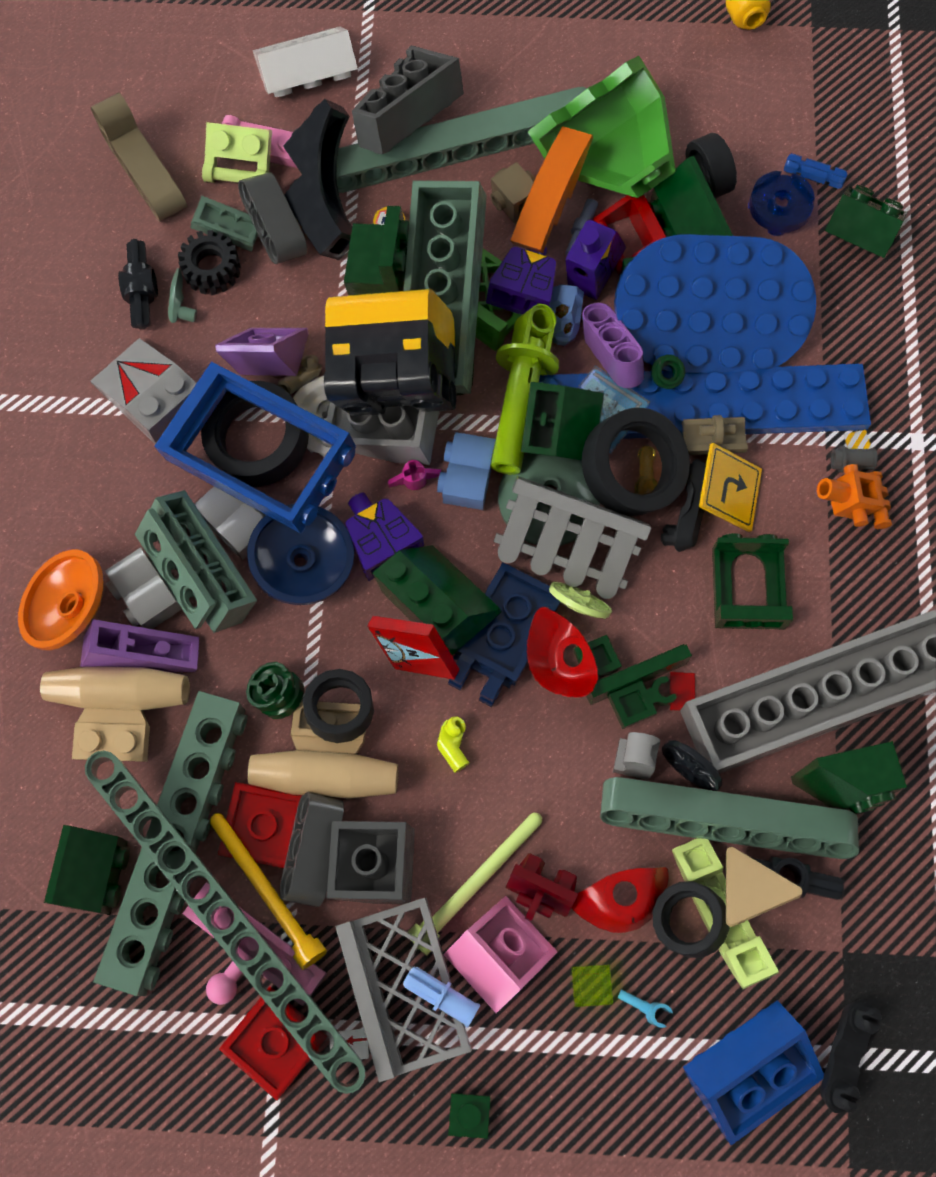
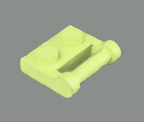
M207 122L205 160L202 168L203 181L214 183L215 180L238 183L239 180L268 173L270 168L272 130ZM217 157L258 162L257 170L255 172L217 167Z

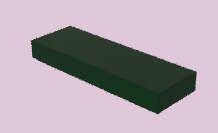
M687 644L680 645L598 680L593 692L586 697L590 705L607 699L609 694L641 680L643 683L687 665L692 654Z

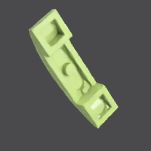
M697 838L672 849L684 881H694L707 886L726 905V878L722 872L723 866L710 841ZM692 897L704 924L710 932L713 924V914L710 907L702 899ZM748 920L730 927L725 942L718 950L742 989L779 973L761 937L756 936Z

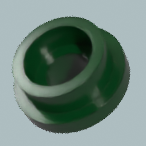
M674 355L661 356L652 365V379L660 388H675L684 380L685 366ZM664 366L670 367L673 371L670 379L665 378L662 374Z

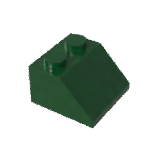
M63 825L44 903L111 915L112 907L115 908L118 905L121 896V885H118L121 869L125 870L130 857V848L127 847L128 841L114 835Z

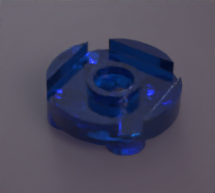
M773 171L760 177L754 185L748 201V208L754 220L773 236H781L784 233L800 229L808 222L813 211L814 190L809 182L798 174L792 173L791 176L781 175L782 171ZM778 197L781 201L787 199L788 203L786 206H780L776 203L775 198Z

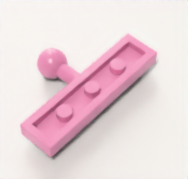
M206 882L194 899L204 898L209 893L210 884ZM188 905L182 914L213 937ZM223 907L217 910L214 915V924L218 929L225 930L233 924L234 913L230 908ZM239 907L307 993L312 996L327 973L316 964L301 970L293 958L295 953L292 950V946ZM247 937L241 940L238 945V954L243 960H252L258 954L259 946L254 938ZM233 961L224 973L213 975L206 985V994L209 1000L215 1004H227L236 995V981L242 972ZM272 967L263 973V976L278 988L282 986L284 979L279 969ZM294 999L302 1006L306 1004L302 999Z

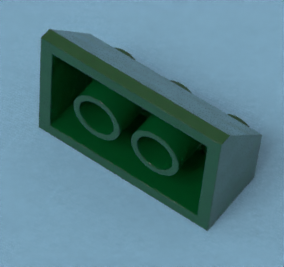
M694 156L687 158L675 168L676 172L653 188L651 200L648 203L666 237L682 234L733 236Z
M433 545L399 550L373 572L382 593L410 621L435 626L451 655H454L502 612L488 596Z
M893 741L816 758L791 776L793 785L824 804L836 809H850L856 815L873 811L874 808L883 806L886 802L896 800L895 793L907 787Z

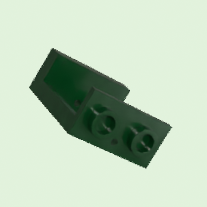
M735 533L717 538L712 548L715 628L785 630L793 621L792 606H787L784 563V550L789 544V539H780L773 534H763L756 538H743L741 534ZM740 555L755 556L763 564L765 570L766 606L732 605L731 566L734 559Z

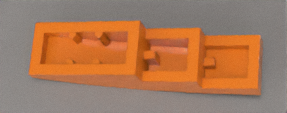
M562 126L547 153L522 208L510 239L512 244L540 253L544 252L553 225L557 226L567 198L571 199L593 140V135Z

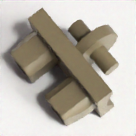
M713 415L712 418L683 419V438L689 455L708 454L711 443H715L732 453H746L748 450L745 435V417L722 418L721 415Z

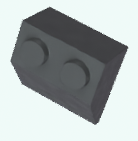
M332 821L327 898L370 904L403 905L411 902L415 829L407 822Z

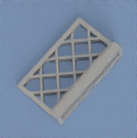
M426 897L335 926L379 1083L472 1051L463 1023L453 1018V1021L448 1019L443 1011L440 1014L423 1005L421 997L418 996L417 1000H414L397 990L406 971H410L413 968L410 963L419 944L434 953L436 962L430 975L434 977L437 970H439L442 982L444 984H447L448 981L452 983ZM420 908L424 925L418 937L401 929L399 925L406 912ZM398 915L394 924L385 920L387 918ZM379 922L391 929L381 949L368 942L364 929L365 925ZM426 931L431 944L422 940ZM396 932L415 942L405 962L386 952ZM371 950L378 953L375 962L373 960ZM383 957L402 967L393 987L380 981L376 970ZM382 988L389 992L386 1000L384 999ZM394 995L413 1005L404 1026L392 1020L387 1008ZM417 1009L438 1019L428 1039L408 1029ZM442 1022L456 1029L461 1046L446 1050L432 1042ZM393 1027L401 1031L397 1040ZM406 1034L425 1046L417 1060L403 1064L398 1047ZM429 1048L438 1052L436 1054L425 1057Z

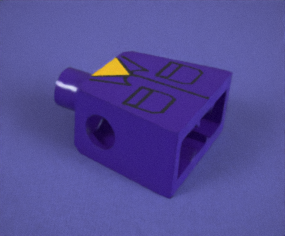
M592 220L585 222L565 260L569 286H577L584 292V295L595 300L598 299L626 249L617 231Z
M546 246L543 253L512 247L490 279L486 304L520 315L536 304L550 306L556 261L546 256Z
M362 492L353 496L348 501V505L355 516L349 518L345 524L368 581L374 579L373 572L399 550L424 546L422 534L388 498L372 504L367 495Z

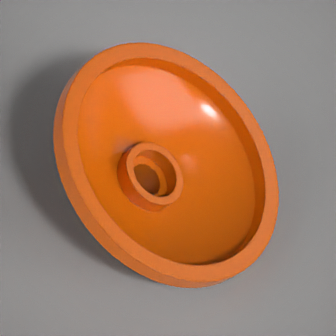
M77 549L63 551L50 558L33 575L23 593L18 611L19 631L22 638L29 645L40 650L58 649L75 640L90 625L101 604L104 588L101 566L92 555Z

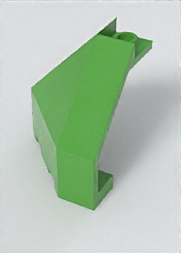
M640 56L625 62L604 80L588 87L566 106L550 113L528 131L544 159L562 126L593 135V140L578 181L639 198L676 172L665 97Z

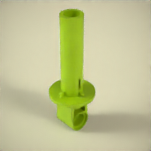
M536 304L518 317L514 324L511 344L501 346L496 353L497 363L510 371L490 464L493 470L503 474L515 475L521 472L525 453L521 452L531 382L539 383L540 375H554L559 369V359L550 352L556 326V316L554 311L545 304Z

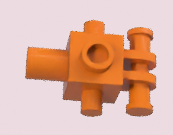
M850 464L844 467L845 475L836 480L824 478L818 483V497L831 501L835 516L853 519L854 526L861 527L869 523L867 516L874 514L875 529H885L892 525V521L888 516V511L891 509L890 501L884 499L888 496L887 487L882 485V472L865 473L858 470V465Z

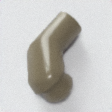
M306 355L302 357V367L298 370L297 376H287L279 381L277 385L291 395L318 377L322 365L319 364L317 356Z

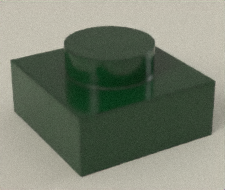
M607 635L588 642L598 668V679L621 670L622 665ZM578 646L574 648L573 652L580 664L583 653Z
M451 1093L448 1136L488 1139L490 1095Z

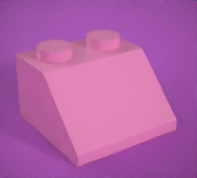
M505 896L467 929L443 955L493 1011L497 1013L557 953V950L530 921L525 919L521 911Z

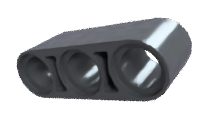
M268 172L239 180L238 189L241 200L271 261L274 264H279L305 256L307 254L305 237L275 176Z
M306 792L302 795L298 804L280 883V898L282 900L313 907H319L323 903L328 884L332 821H342L344 812L342 800L311 792Z

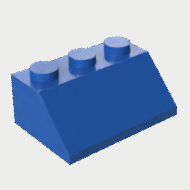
M778 1000L766 1009L759 1011L749 1021L736 1030L729 1032L722 1040L705 1052L698 1054L692 1061L683 1066L692 1087L730 1145H733L824 1078V1073L805 1029Z

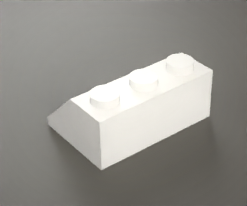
M340 26L253 50L265 90L268 94L274 93L275 97L291 94L292 87L302 84L304 89L322 85L321 79L333 76L334 81L351 77L350 71L358 69L349 32Z

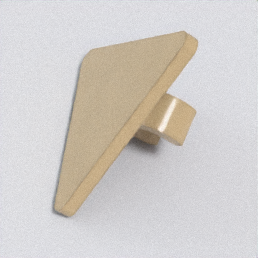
M729 847L727 849L726 924L728 926L734 927L801 897V887L736 848Z

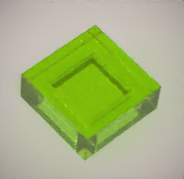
M610 965L571 967L574 1007L613 1005Z

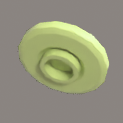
M553 582L549 587V592L557 600L578 613L603 619L609 618L612 613L611 608L605 602L590 594L591 592L588 590L584 591L561 582Z

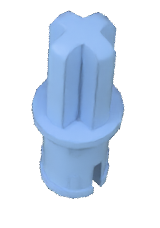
M414 966L404 980L403 985L406 989L434 1005L432 1010L436 1011L437 1008L463 1023L467 1028L480 1007L479 1003H475L451 988L450 985L452 983L449 981L447 984H444L418 967Z

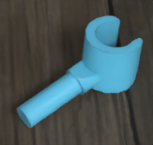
M622 989L618 995L620 1000L646 1014V1019L650 1024L660 1028L667 1027L656 1021L655 1012L657 1009L662 1008L673 1014L672 1009L668 1005L659 1002L649 1003L645 1000L643 1001Z

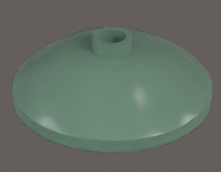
M525 454L521 472L515 475L504 474L498 491L499 510L506 525L512 510L506 508L509 499L516 501L518 494L512 492L516 476L545 486L553 485L558 491L600 505L586 484L582 470V460ZM538 502L536 509L549 513L551 506ZM571 514L569 521L581 525L584 518ZM532 518L524 541L537 545L545 522ZM565 530L560 546L575 541L578 534Z

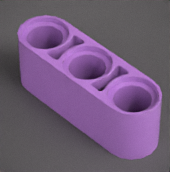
M593 303L586 306L582 312L584 340L618 386L633 388L640 385L644 380L642 347L622 321L617 320L616 314L610 306L604 303Z

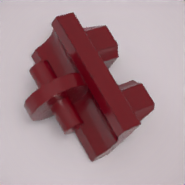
M531 853L527 854L520 865L515 864L505 888L519 894L516 903L529 908L525 919L532 922L536 912L549 919L553 911L567 917L578 893L574 892L577 876L566 870H559L553 882L540 875L545 862Z

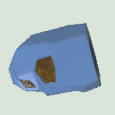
M558 285L553 287L549 307L556 316V326L552 342L557 345H567L574 340L579 331L584 292L577 286Z

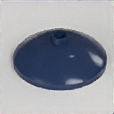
M290 504V505H286V506L292 508L294 504ZM318 506L315 520L309 526H305L301 534L267 515L264 516L254 528L249 539L247 549L248 565L255 582L272 598L292 605H310L328 599L345 584L353 566L354 547L351 536L342 521L333 513ZM298 558H304L307 564L298 566L294 561Z

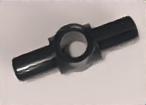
M131 239V242L126 244L127 264L123 267V271H119L118 274L119 287L123 300L130 304L131 326L145 330L146 327L151 325L150 303L154 301V297H158V284L153 267L147 264L145 242Z
M771 856L766 861L751 857L779 874L782 867L789 868L795 876L794 884L802 889L800 898H804L806 893L834 900H840L844 891V881L842 878L813 872L809 864L802 863L795 858L783 859Z

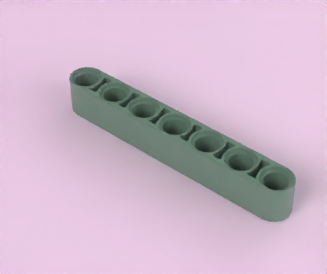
M622 777L609 778L603 783L600 818L608 825L835 859H849L859 854L858 817L855 813L848 810Z

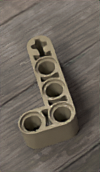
M118 92L92 106L91 111L106 143L156 219L161 222L188 207L178 186L138 129L133 114L123 96Z

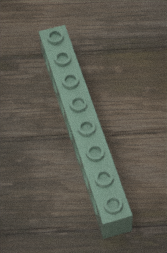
M201 691L197 693L157 804L177 831L183 833L185 841L195 853L200 841L204 842L211 828L210 820L208 819L213 805L217 806L220 802L224 788L223 784L220 783L224 771H229L233 765L236 750L232 748L237 735L241 736L243 734L248 716L245 715L246 710L239 702ZM213 728H221V738L216 743H206L207 733ZM208 762V774L201 779H195L193 775L195 767L199 763ZM189 797H196L197 806L195 810L188 815H183L181 812L183 801ZM151 820L146 839H153L160 834L162 829L160 820ZM141 848L93 983L134 996H146L148 990L152 991L160 974V968L156 966L161 952L165 953L172 941L173 930L170 929L175 914H180L185 900L170 882L163 888L157 886L156 875L160 869L143 848ZM180 848L168 853L166 863L170 869H177L183 865L186 859L184 850ZM154 904L158 909V917L153 924L147 926L143 921V912L148 906ZM140 941L144 946L145 953L141 961L133 963L129 952L133 944Z

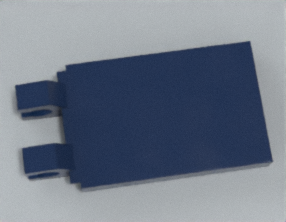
M502 562L484 593L502 612L455 653L453 659L457 661L456 664L460 670L455 680L449 679L448 685L461 690L472 669L488 677V680L480 693L479 701L490 707L493 706L503 686L510 688L511 685L515 686L528 663L527 640L536 611L540 607H548L556 612L561 604L549 592L550 586Z

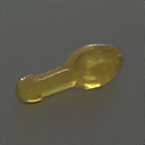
M649 445L641 447L638 452L640 476L634 486L635 494H649L658 484L653 478L654 458H656L654 448Z

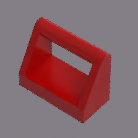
M644 194L639 198L626 195L592 219V221L609 227L608 224L629 217L644 246L642 249L650 243L666 237ZM640 249L630 257H635L642 249ZM623 254L615 267L619 275L623 258H625Z

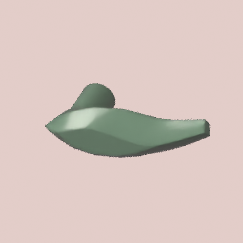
M180 268L176 269L171 282L168 317L171 323L176 322L178 318L195 322L197 310L182 306L184 296L182 292L183 278Z

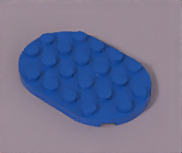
M682 234L668 236L650 243L627 264L617 284L614 311L617 320L622 321L642 347L643 361L652 366L661 356L674 355L683 362L685 372L727 373L776 368L790 359L803 345L812 328L816 313V291L811 274L803 261L791 249L779 242L761 237ZM664 366V368L662 369L672 371V369L668 366Z

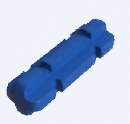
M794 153L789 154L784 166V171L796 175V172L801 173L800 177L824 184L826 181L829 182V186L841 189L845 183L847 171L835 167V170L830 169L831 165L809 158L804 161L801 160L802 156Z

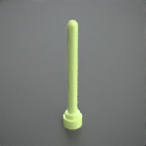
M531 813L433 915L432 918L438 938L440 937L438 932L541 825L542 816L539 813ZM424 920L420 925L415 923L408 932L418 937L424 925ZM426 931L422 940L431 944ZM419 944L418 948L427 956L431 951Z

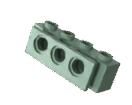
M183 490L156 497L151 508L144 515L135 532V536L193 627L198 629L206 621L213 633L241 624L257 602V599L187 492ZM186 526L190 531V537L187 535ZM158 541L160 543V551L155 549L153 542ZM204 554L208 559L209 564L207 565L205 563ZM176 569L179 573V578L175 579L171 570ZM222 582L225 584L227 592H224ZM194 597L196 599V607L191 605L189 598Z

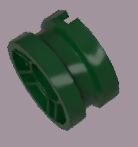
M268 662L260 666L252 674L247 684L246 695L250 704L256 709L261 710L266 716L272 719H283L291 715L299 707L303 700L305 689L300 677L291 672L285 665L279 662Z

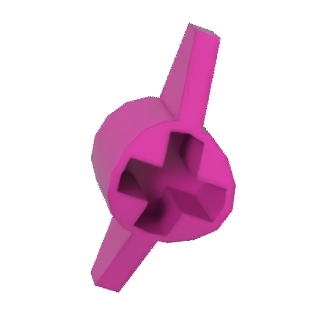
M410 460L404 465L401 474L388 480V485L393 487L405 484L410 490H419L425 486L427 479L439 477L441 469L425 468L421 462Z

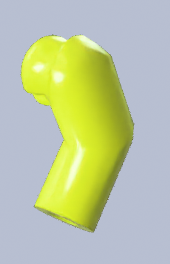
M457 716L451 717L442 724L437 741L439 751L454 773L461 771L470 763L459 748L466 730V724L462 718Z

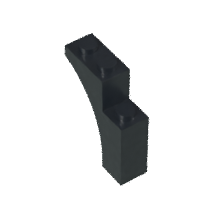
M324 98L283 145L302 174L291 184L284 196L296 220L318 253L325 257L340 260L349 250L352 226L347 219L339 197L336 175L337 156L341 137L350 116L344 107Z

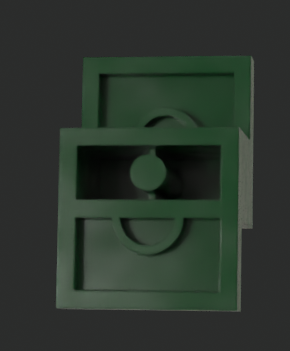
M387 206L384 225L353 223L344 277V285L348 296L404 291L409 221L404 220L401 206Z

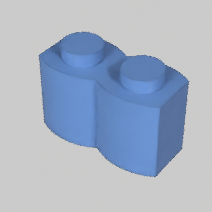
M455 432L453 442L447 441L444 461L449 462L446 473L440 472L437 492L442 493L444 504L483 510L496 439Z

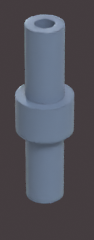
M587 199L580 217L575 219L571 229L572 237L565 252L566 256L585 222L593 219L598 207L596 200Z

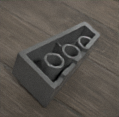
M411 45L406 50L407 57L405 59L399 58L394 63V72L391 75L385 74L379 80L380 87L378 89H371L352 110L359 147L377 154L387 153L392 147L404 138L409 137L412 132L424 123L429 122L436 114L449 107L452 102L462 96L464 91L459 58Z

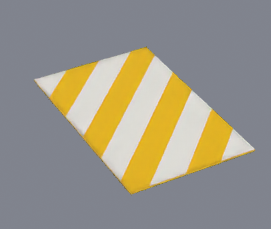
M866 430L843 434L848 449L872 448Z

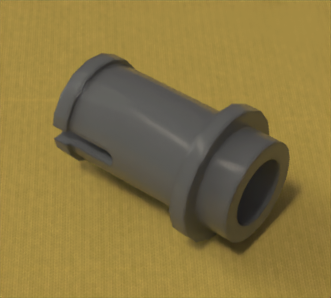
M839 446L838 449H833L831 452V468L844 473L845 466L856 464L858 469L875 470L877 466V451L875 448L846 449L845 446Z

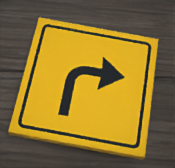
M711 443L699 507L747 532L752 531L762 468L715 443Z

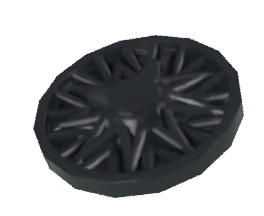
M668 740L663 745L662 753L667 762L686 780L705 790L717 791L722 786V778L716 768L698 751L676 740Z

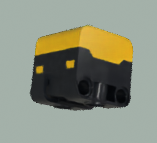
M432 289L329 297L325 308L324 391L327 399L352 416L384 414L387 407L411 406L422 412L455 410L457 402L455 386V328L451 310Z

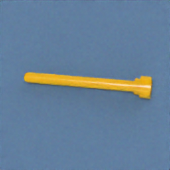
M220 813L213 814L210 818L211 826L294 944L292 946V950L295 953L293 955L294 960L301 970L309 968L327 953L326 948L319 938L314 939L311 934H305L224 816Z

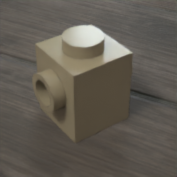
M516 162L508 168L499 170L491 178L492 193L490 198L497 210H503L514 223L519 219L535 177L530 171H524Z

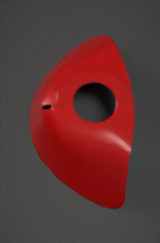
M540 607L532 620L527 640V659L535 680L543 688L554 694L566 697H584L593 692L598 681V668L588 642L581 632L566 618L548 607ZM571 644L579 646L583 653L582 661L576 667L567 665L564 660V651Z
M666 867L636 868L606 876L579 892L571 908L582 919L597 928L612 933H627L637 930L652 919L657 898L668 885V869ZM627 881L635 886L637 898L633 904L622 906L615 901L613 890L616 884Z

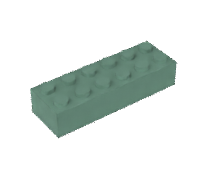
M413 181L404 291L432 289L451 310L455 328L456 393L471 394L487 195L480 181Z

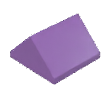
M249 328L216 344V352L240 375L297 376L308 337V329Z

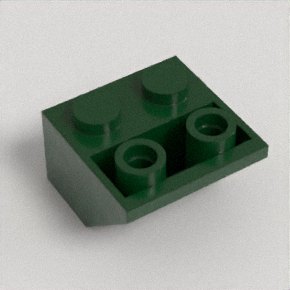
M858 184L855 188L849 186L843 193L825 231L885 258L908 212L902 210L904 205L896 200L886 198L885 201H881L873 197L874 191Z
M531 382L521 452L582 460L585 441L595 426L601 422L605 393L562 385Z

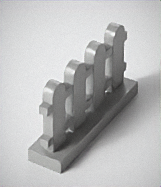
M516 476L512 492L518 494L516 501L508 500L506 508L512 510L503 535L496 533L493 542L499 544V559L504 563H512L518 558L520 552L531 555V569L537 575L547 574L552 564L565 568L563 572L564 581L568 586L572 587L581 585L586 575L598 579L596 591L604 599L615 596L618 587L625 589L628 580L622 577L631 554L638 556L641 550L640 546L635 545L638 538L647 540L651 526L644 521ZM538 502L551 506L549 513L536 509ZM571 514L584 518L582 524L579 525L569 521ZM532 518L545 522L536 547L524 543ZM605 526L617 530L614 537L602 533ZM565 530L578 534L569 558L557 555ZM598 542L610 546L601 570L590 567Z

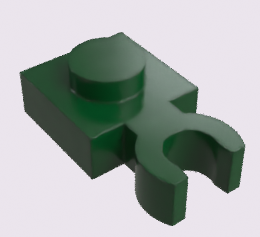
M667 676L656 679L647 690L641 680L608 695V699L622 729L655 716L657 711L654 704L667 706L675 701L677 698L676 694L664 697L659 693V686H663L669 681Z

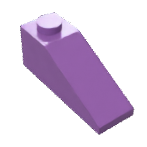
M92 619L83 638L80 667H146L171 673L195 672L198 664L199 637Z

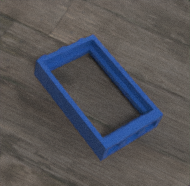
M211 361L154 447L165 460L301 534L305 526H309L315 520L318 506L323 498L329 496L334 490L337 477L343 467H347L352 462L355 456L356 445L349 432ZM227 391L332 445L292 508L187 452Z

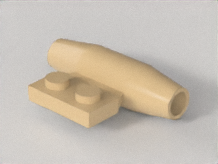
M77 667L45 672L40 682V694L44 701L84 708L74 727L72 759L87 760L97 751H108L121 761L147 762L150 726L143 710L185 705L189 699L190 682L186 675L146 667Z
M301 701L299 707L293 712L291 737L296 750L251 755L248 764V784L292 795H304L306 792L337 798L396 794L398 764L357 755L365 742L366 731L348 742L334 743L323 740L314 734L308 725L304 714L303 701ZM318 702L317 704L318 714L321 719L327 724L332 725L350 722L355 719L360 709V704Z

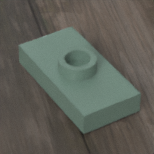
M201 196L190 228L202 231L207 235L208 230H213L215 237L218 232L224 233L225 239L229 237L233 245L252 252L258 233L250 216L245 212Z

